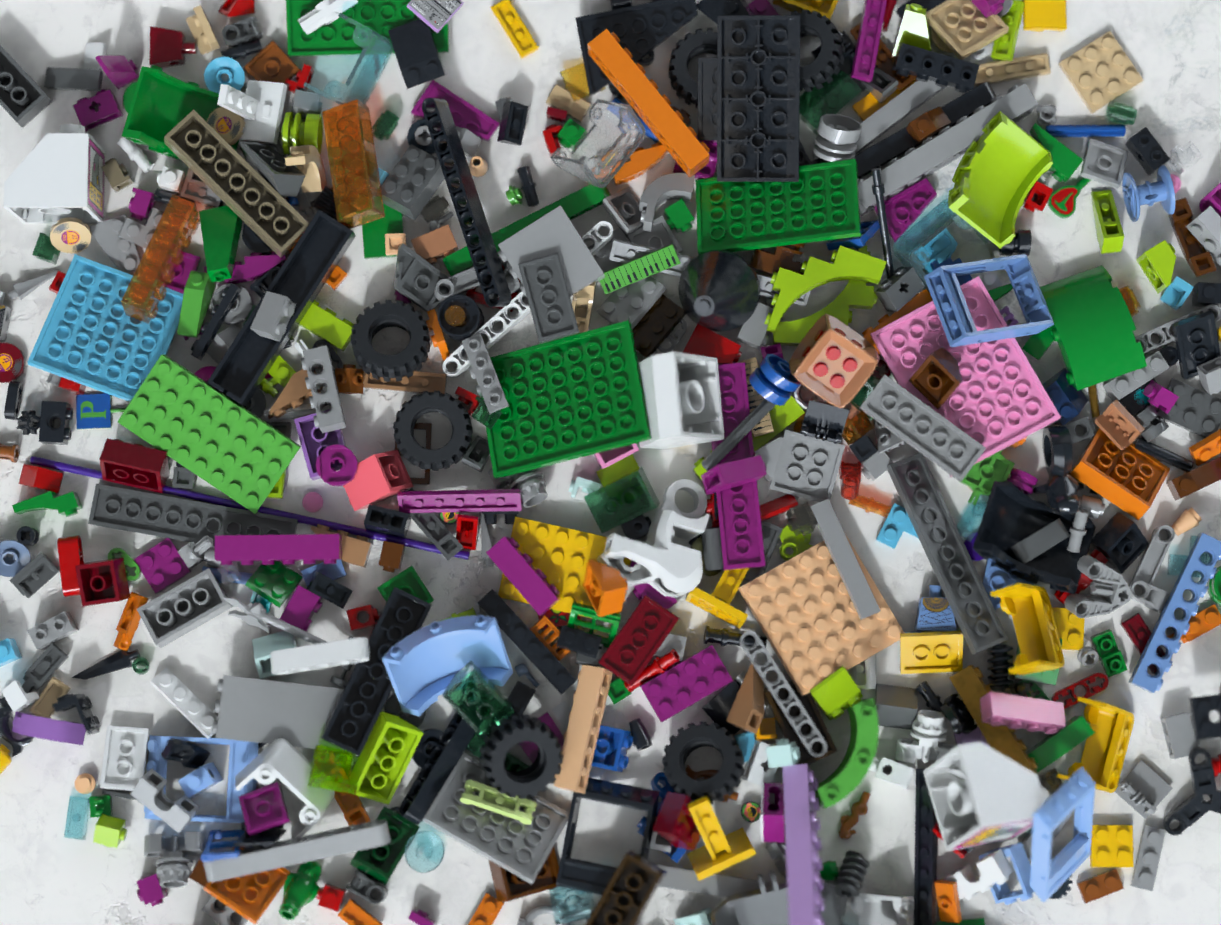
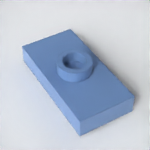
M336 560V564H324L322 562L301 571L307 587L316 571L332 580L347 575L342 560Z

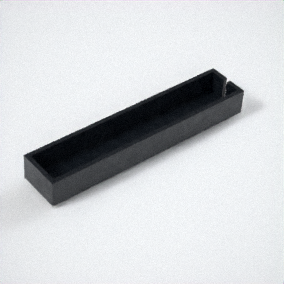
M317 211L266 290V292L269 291L287 296L296 304L294 314L291 316L286 332L280 342L261 337L250 328L266 294L265 292L207 381L209 385L246 407L356 237L351 229L322 211Z

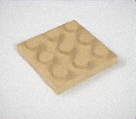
M947 0L927 12L929 26L955 56L961 60L1008 33L1009 27L997 14H992L986 18L971 0Z
M1110 31L1059 63L1060 68L1091 114L1143 82L1142 77Z

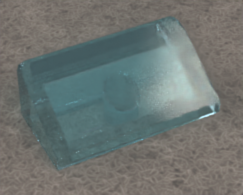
M70 796L64 833L65 838L85 840L90 808L89 798Z

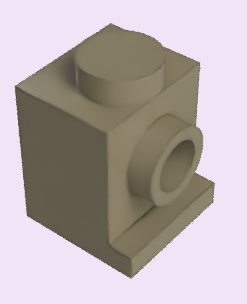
M116 158L109 159L101 167L111 187L116 192L134 183L132 178L127 175L129 173L124 164H119Z

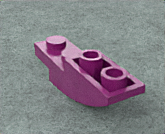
M275 252L262 256V253H250V256H244L245 264L242 265V262H235L232 278L226 279L225 282L227 284H241L257 280L271 268L282 267L287 257L284 255L280 258ZM204 266V273H208L206 266Z

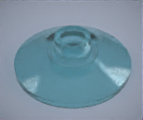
M421 831L414 834L407 842L405 848V858L408 865L413 870L421 873L436 869L444 857V844L441 838L431 831ZM421 847H424V852L420 854Z

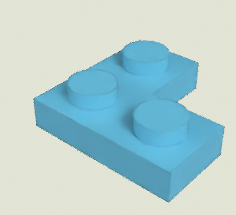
M895 503L876 538V541L892 549H895L903 531L918 538L905 508Z

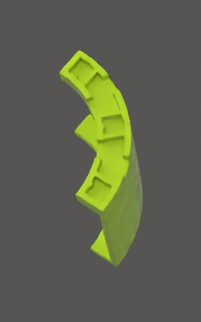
M999 111L982 129L984 133L977 142L973 140L962 157L952 179L955 184L953 189L949 190L948 207L1001 249L1015 237V224L1020 207L1023 205L1025 197L1044 172L1050 169L1053 160L1051 152Z

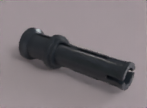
M706 626L703 644L709 642L720 644L723 647L727 644L741 646L740 637L742 633L729 632L727 628L719 630ZM746 635L744 637V644L748 647L754 645V637ZM759 636L766 647L767 637Z

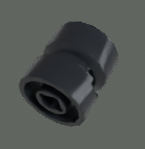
M1019 229L1015 232V237L1009 244H1005L1001 249L999 248V254L1011 256L1013 253H1016V255L1026 254L1029 256L1031 250V231Z

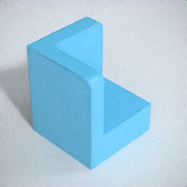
M1176 276L1172 279L1160 300L1173 309L1178 310L1194 287Z

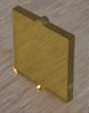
M584 62L560 72L566 85L565 89H568L574 102L590 96Z

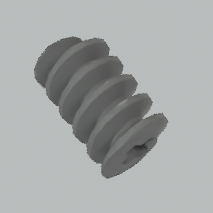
M851 850L845 853L843 864L835 881L836 895L844 898L859 896V889L862 888L861 882L865 880L863 875L867 874L866 868L870 865L860 853Z

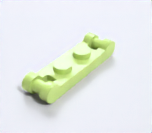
M467 780L465 782V792L462 793L460 798L462 803L473 804L517 819L523 824L529 825L532 823V812L536 810L537 806L534 801L519 799L517 795L515 798H510L506 793L501 794L496 788L476 781ZM473 792H479V796L473 795ZM519 807H523L525 809L524 812L519 811Z

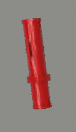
M672 649L661 658H655L653 663L643 670L633 686L626 682L624 683L626 689L632 692L657 674L664 673L669 666L680 660L679 654L676 650Z

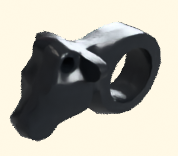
M1066 426L1045 428L1042 437V448L1049 479L1046 484L1033 488V493H1046L1050 507L1057 509L1060 514H1074L1079 508L1077 493L1078 490L1084 489V484L1078 483L1071 476L1073 447L1070 432Z

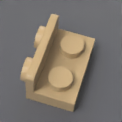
M201 5L193 8L195 15L188 17L186 21L200 53L204 55L220 48V45Z

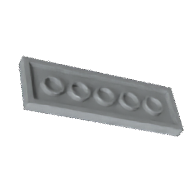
M886 375L883 376L860 407L862 411L959 482L964 479L986 449Z

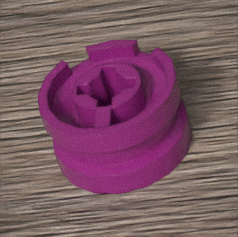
M1012 468L1011 476L1007 478V481L1014 483L1024 494L1032 495L1033 485L1037 484L1038 479L1022 470Z

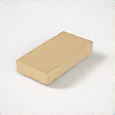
M555 85L546 100V104L553 108L568 111V116L580 123L591 106L590 103L558 85Z
M52 677L40 694L39 699L35 701L29 711L37 716L51 718L55 712L52 704L57 703V698L66 695L71 688L56 677Z

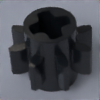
M30 410L29 413L21 411L22 416L16 418L18 421L16 428L22 429L23 435L37 434V429L40 428L41 416H36L35 410Z

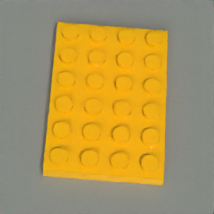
M515 517L511 537L520 545L518 549L522 554L527 553L533 560L531 564L536 570L538 568L541 569L547 577L545 578L546 582L549 585L553 584L560 592L558 596L561 600L550 609L570 613L573 602L593 607L583 587V581L588 560L597 561V557L604 553L607 537ZM624 557V564L630 567L632 560ZM503 573L498 595L501 598L529 604Z

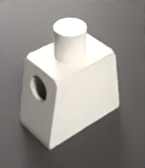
M882 757L881 761L874 758L869 770L876 772L875 777L905 789L909 788L915 772L913 768ZM885 767L892 768V773H884Z

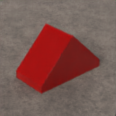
M23 464L18 484L59 493L64 474L38 466Z
M458 514L456 539L464 547L463 549L476 550L480 523L479 517Z

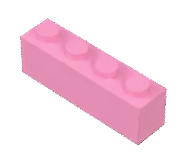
M992 691L980 699L982 722L990 723L992 726L1003 725L1009 726L1010 729L1023 728L1029 732L1042 731L1049 735L1058 733L1059 730L1066 726L1064 705L1061 702Z

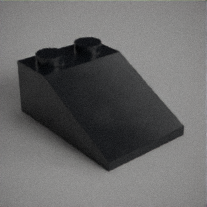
M418 19L388 30L407 89L447 75L431 29L424 21Z

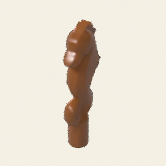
M863 791L859 801L853 803L851 815L841 817L842 825L838 832L841 839H849L851 835L856 834L855 830L850 829L859 821V815L863 816L867 813L868 807L866 804L871 796L870 793Z

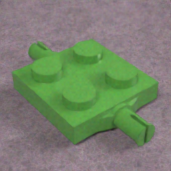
M1003 450L973 465L960 482L973 491L968 500L972 505H976L980 495L990 496L994 481L1002 482L1007 480L1015 463L1006 459L1001 454Z

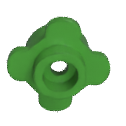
M510 185L509 190L506 191L509 202L513 206L519 203L522 205L523 194L521 190Z

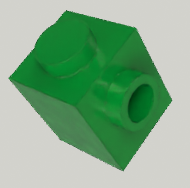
M570 118L558 133L559 143L566 149L570 148L573 151L577 149L586 137V129Z
M682 199L664 209V214L667 217L665 221L671 230L674 229L676 233L680 231L685 233L693 227L692 224L695 219Z

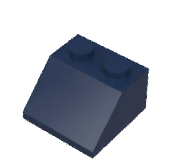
M1063 368L1042 384L1061 417L1054 424L1064 426L1076 417L1088 402L1082 390L1077 391L1073 385H1069L1066 379V373H1068L1066 368Z

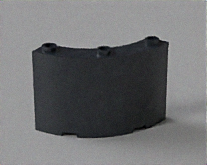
M994 481L973 549L985 560L990 558L995 561L994 566L1011 575L1034 584L1040 581L1050 584V589L1075 594L1082 574L1078 570L1077 563L1082 556L1088 555L1096 526L1087 517L1086 535L1082 538L1079 553L1067 550L1069 536L1023 564L1018 561L1010 547L1058 518L1061 519L1069 532L1070 527L1073 526L1075 516L1071 514L1062 515L1058 510L1046 506L1044 502L1031 499L1010 481Z

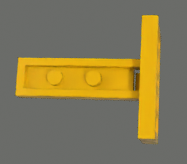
M749 568L724 570L712 595L695 587L693 591L689 592L686 601L740 629L748 615L730 606Z
M707 796L688 804V808L705 843L704 846L687 853L699 881L756 854L743 827L724 835Z

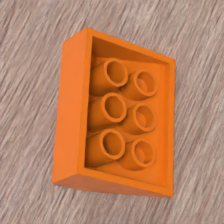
M1098 428L1094 434L1095 436L1092 437L1074 465L1071 476L1139 520L1151 507L1170 468L1154 457L1137 450L1133 443L1120 450Z

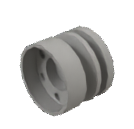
M826 114L821 116L817 130L819 135L815 138L816 143L813 147L814 154L830 162L855 159V151L857 150L855 142H858L860 138L861 123L844 115Z

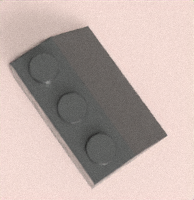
M240 142L239 146L246 162L282 197L297 196L305 175L295 165L286 166V157L272 144Z

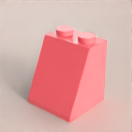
M398 449L374 454L359 462L354 480L343 485L354 511L366 509L369 504L375 505L397 495L398 491H406L414 487Z

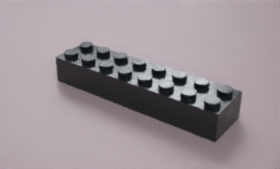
M396 587L392 588L368 638L370 660L356 663L320 737L321 739L360 756L393 688L383 657L391 647L408 635L421 629L432 604Z

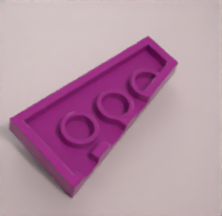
M432 80L410 112L411 115L425 119L422 111L423 101L429 97L442 98L449 105L455 126L468 129L482 140L489 142L500 126V123L434 80Z

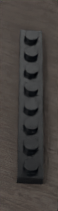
M916 768L914 925H936L937 835L932 829L937 823V817L923 773L925 769Z

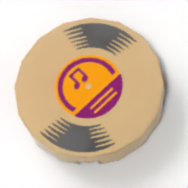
M222 106L215 109L207 120V123L230 146L235 144L243 135V127L245 128L244 118Z
M73 217L61 218L51 227L50 240L52 245L59 251L77 253L86 249L90 244L91 230L87 223H83L81 219Z

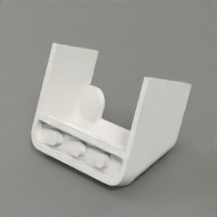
M282 738L274 740L235 776V789L237 791L253 777L261 784H269L278 777L306 804L299 812L300 820L291 828V838L301 837L320 820L335 794L334 785L295 747Z

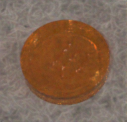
M450 306L446 310L445 319L451 326H459L465 321L466 314L460 306Z

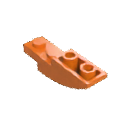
M661 142L651 145V148L648 149L643 147L633 149L632 153H629V162L621 160L615 162L614 166L607 167L606 165L596 167L592 171L593 182L613 178L615 186L631 181L657 165L668 151Z

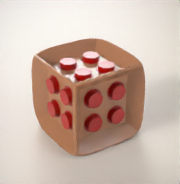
M824 314L795 349L789 360V368L792 375L804 386L828 403L842 409L854 398L871 376L879 361V355L876 348L859 333L837 318Z

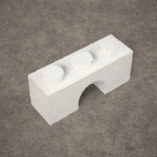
M1001 849L986 855L976 863L981 875L976 874L971 866L967 864L953 871L945 878L946 881L957 882L959 900L964 897L966 900L971 899L977 895V891L986 892L993 887L992 884L997 883L1001 885L1009 880L1008 876L1014 870Z

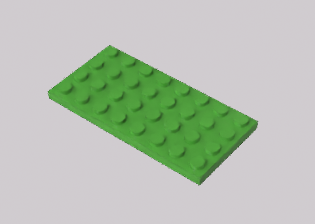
M165 354L159 357L118 420L119 424L158 450L166 451L167 456L254 514L258 512L301 447Z

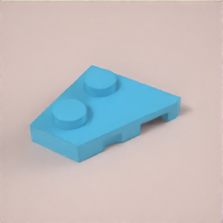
M944 228L913 252V254L924 269L930 273L934 271L930 263L937 259L940 264L949 257L951 258L958 243L947 228Z

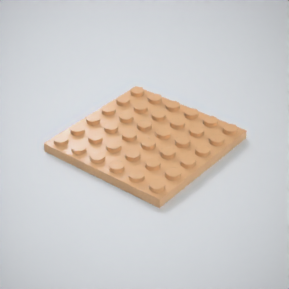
M824 541L738 589L801 697L809 693L812 688L842 666L846 671L899 641L900 633H904L850 541L849 544L879 606L880 612L860 620Z

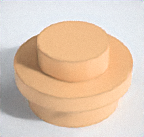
M83 773L76 778L75 788L79 793L89 794L95 789L96 781L91 774Z

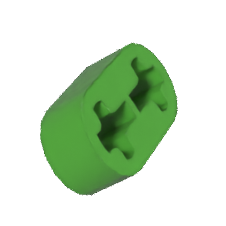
M121 548L110 550L108 559L115 558L114 553H122L121 557L124 558L125 566L128 565L130 568L136 567L134 571L136 575H130L129 577L127 575V580L136 581L141 577L142 572L139 566L125 550Z

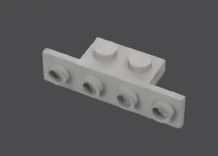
M479 333L462 340L471 365L468 368L472 379L476 378L477 380L476 390L479 397L483 396L489 413L491 414L508 407V402L481 334Z

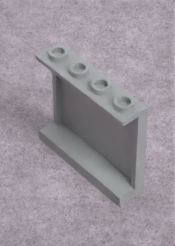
M561 205L498 244L500 251H498L499 256L503 262L508 261L511 268L508 270L513 278H519L522 283L519 287L525 297L526 292L518 264L555 253L559 255L570 297L596 280L599 282L605 278L600 266Z

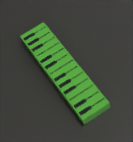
M671 244L603 272L605 278L600 280L605 294H608L676 266L681 262L674 245Z

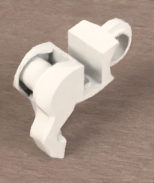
M681 479L673 482L665 490L661 507L656 510L648 532L647 543L634 541L612 533L607 536L605 551L597 557V561L619 570L622 577L627 580L628 587L648 583L666 597H679L693 591L700 583L703 573L701 551L674 544L671 541L674 536L691 540L705 532L710 515L708 513L704 514L707 507V497L704 489L692 480ZM678 490H684L693 497L694 508L691 513H684L676 507L674 496ZM624 557L637 562L634 567L625 565Z

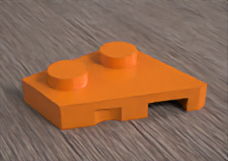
M432 309L427 311L429 319L426 320L429 332H434V335L431 336L434 348L439 347L443 361H445L450 356L437 320L436 311Z

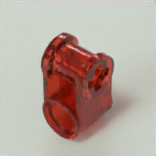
M860 461L857 463L840 462V493L847 500H853L858 497L861 483Z

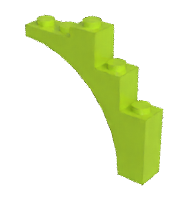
M840 245L838 251H833L830 260L834 262L833 264L810 256L808 262H803L800 271L804 275L780 267L778 273L774 271L770 282L774 284L772 290L780 293H775L771 305L775 307L773 313L768 312L764 323L768 325L766 331L774 333L780 319L788 308L802 295L818 286L842 280H860L878 284L887 261Z
M867 245L857 249L858 252L871 256V252L867 251ZM849 280L844 290L836 299L822 310L805 318L779 322L773 333V345L780 343L781 346H798L813 325L824 314H829L848 326V323H852V311H849V309H872L873 305L877 304L874 286H866V284H869L866 281Z

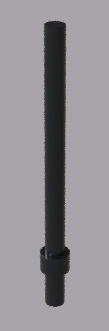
M880 168L872 169L874 184L872 185V191L876 198L884 261H887L885 265L886 277L889 279L894 275L883 196L885 188L881 181Z

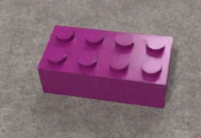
M713 645L640 687L660 722H663L733 680Z

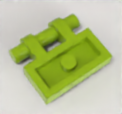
M280 355L268 371L273 378L269 382L264 378L261 382L262 390L274 398L279 393L274 387L279 383L285 388L292 375L296 373Z

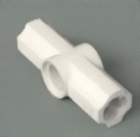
M324 0L316 5L314 10L298 19L305 33L309 35L324 24L332 23L343 12L359 2L357 0Z

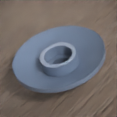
M0 541V575L14 577L30 563V552L19 541Z

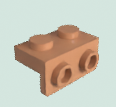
M1117 399L1108 406L1103 414L1094 420V423L1120 450L1132 444L1145 429Z

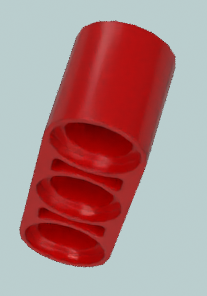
M76 535L58 538L57 544L63 595L65 597L80 595L75 566L84 563L81 537Z

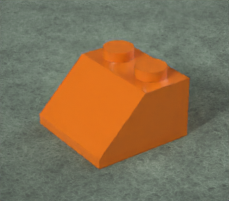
M592 559L588 560L583 587L598 617L621 612L623 602H625V593L628 589L627 580L622 577L619 570Z

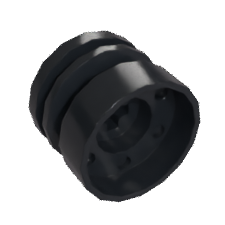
M453 295L447 297L438 309L437 320L440 327L451 339L458 342L470 338L484 325L482 310L468 296ZM461 316L465 318L464 324L460 322Z

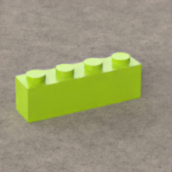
M314 300L299 325L344 352L351 341L353 323L345 318L343 320L335 317L337 313L329 308L323 310L318 307L320 303Z

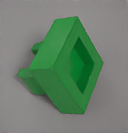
M112 795L89 797L90 818L100 817L102 814L113 816Z

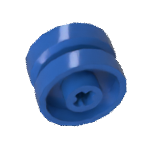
M767 354L760 363V368H756L749 377L751 385L762 397L779 406L784 405L791 397V392H795L801 385V382L790 372L789 363L773 354Z

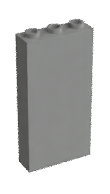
M223 675V679L218 680L217 691H220L221 695L220 700H216L215 712H218L217 721L213 720L212 733H216L215 738L267 744L282 738L294 747L341 752L340 747L320 737L344 689Z

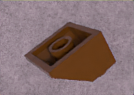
M942 346L930 354L909 379V382L939 409L962 383V378L957 360Z

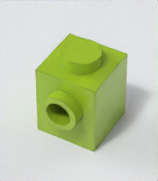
M102 814L95 825L93 842L105 845L106 847L117 848L121 841H125L127 836L126 820Z

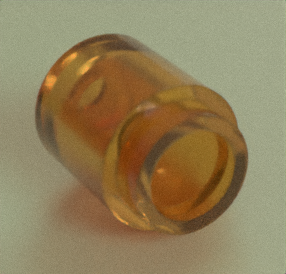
M1129 286L1119 289L1131 316L1138 314V309L1141 308V305L1133 289L1130 290Z

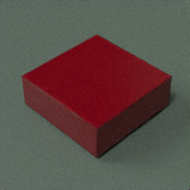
M548 107L546 116L549 120L565 123L568 111Z

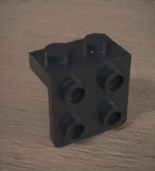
M66 694L57 698V703L52 704L55 712H65L76 707L88 735L99 732L100 722L97 716H93L91 712L92 703L88 696L85 697L84 694Z

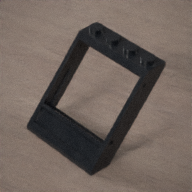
M589 777L585 794L573 792L556 886L603 895L617 870V867L570 858L581 798L648 811L640 856L648 860L660 791Z

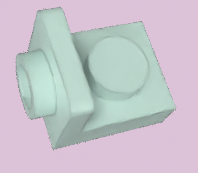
M577 476L576 481L572 480L569 492H572V498H576L580 487L582 488L581 492L593 495L594 492L599 493L601 484Z

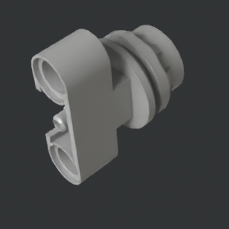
M492 468L488 472L496 489H503L511 485L510 489H521L522 504L525 508L541 503L548 496L545 490L546 482L543 479V474L537 471L541 468L498 479L494 478Z
M184 832V837L172 835L171 838H163L162 834L146 835L144 837V856L163 857L156 861V867H158L156 874L160 878V886L167 888L187 886L193 861L185 858V856L201 855L203 853L205 833Z

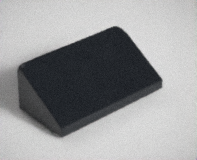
M513 101L504 103L498 142L522 145L528 106Z

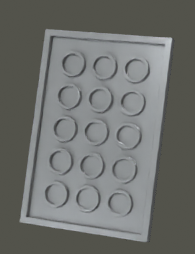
M463 753L423 821L532 884L565 827L569 813L539 795L535 797L527 795L526 799L537 804L536 810L532 812V823L527 825L517 819L473 804L462 803L460 798L462 793L465 792L464 785L467 780L493 787L484 774L480 761ZM474 791L473 795L479 796V792ZM519 807V811L524 812L525 809L523 807Z

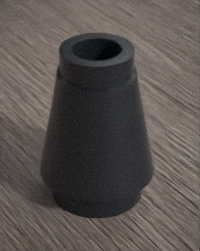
M638 718L630 721L633 746L637 748V751L652 746L651 740L653 738L641 722V719Z

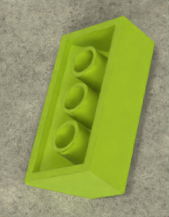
M381 711L346 782L351 793L389 805L419 744L423 731L399 716Z

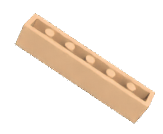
M582 664L578 674V685L573 695L574 702L568 716L567 731L564 734V744L561 752L563 763L559 764L562 769L560 774H555L554 776L556 778L554 786L560 789L585 794L613 674L605 668Z

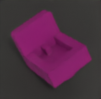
M421 909L417 911L412 910L408 919L418 925H434L435 923L428 918L429 914Z

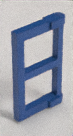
M211 830L208 834L201 860L203 862H211L217 859L239 858L242 847L234 846L237 840L213 841L227 837H238L239 839L245 833V830ZM235 847L234 851L210 852L211 849Z

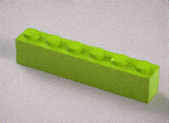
M792 395L784 405H776L770 411L774 432L754 437L752 431L754 451L765 446L804 415V410ZM704 457L694 463L696 467L693 469V472L702 483L701 475L707 472L701 465L705 460Z

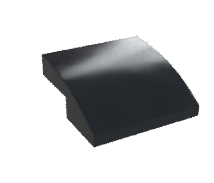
M736 679L702 707L720 728H726L733 736L741 729L733 726L726 720L741 688L740 683Z

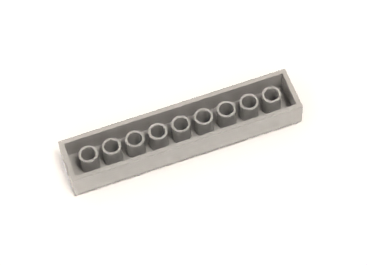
M1016 84L1008 90L1005 96H996L987 107H984V105L978 107L970 117L963 116L956 121L957 124L952 128L950 126L945 127L934 139L932 136L927 138L919 148L912 147L904 153L905 156L901 159L896 157L887 163L888 166L883 170L880 168L881 181L885 188V193L883 194L884 202L964 155L973 140L977 142L983 135L982 129L999 111L1014 123L1030 115L1038 103L1027 85L1023 84L1019 87ZM872 172L865 181L863 178L858 180L861 217L877 206L876 198L872 191V185H874Z

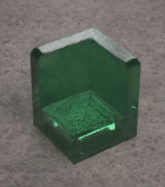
M40 232L32 255L37 259L56 265L61 251L52 245L49 236Z
M477 396L475 400L480 402V404L472 414V417L489 429H492L502 412L498 410L490 414L485 401Z

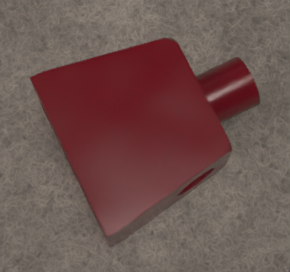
M150 27V66L155 65L166 68L184 65L185 54H196V42H186L183 32Z

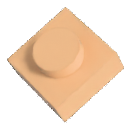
M406 233L385 234L386 255L398 254V246L401 243L406 245Z

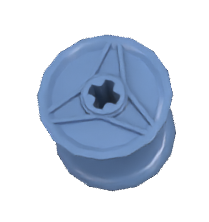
M1165 165L1158 168L1157 182L1153 183L1145 181L1146 184L1136 186L1134 178L1128 172L1123 174L1122 190L1127 213L1133 222L1139 219L1140 205L1147 204L1148 206H1153L1155 202L1160 201L1167 214H1174L1175 192L1170 173Z

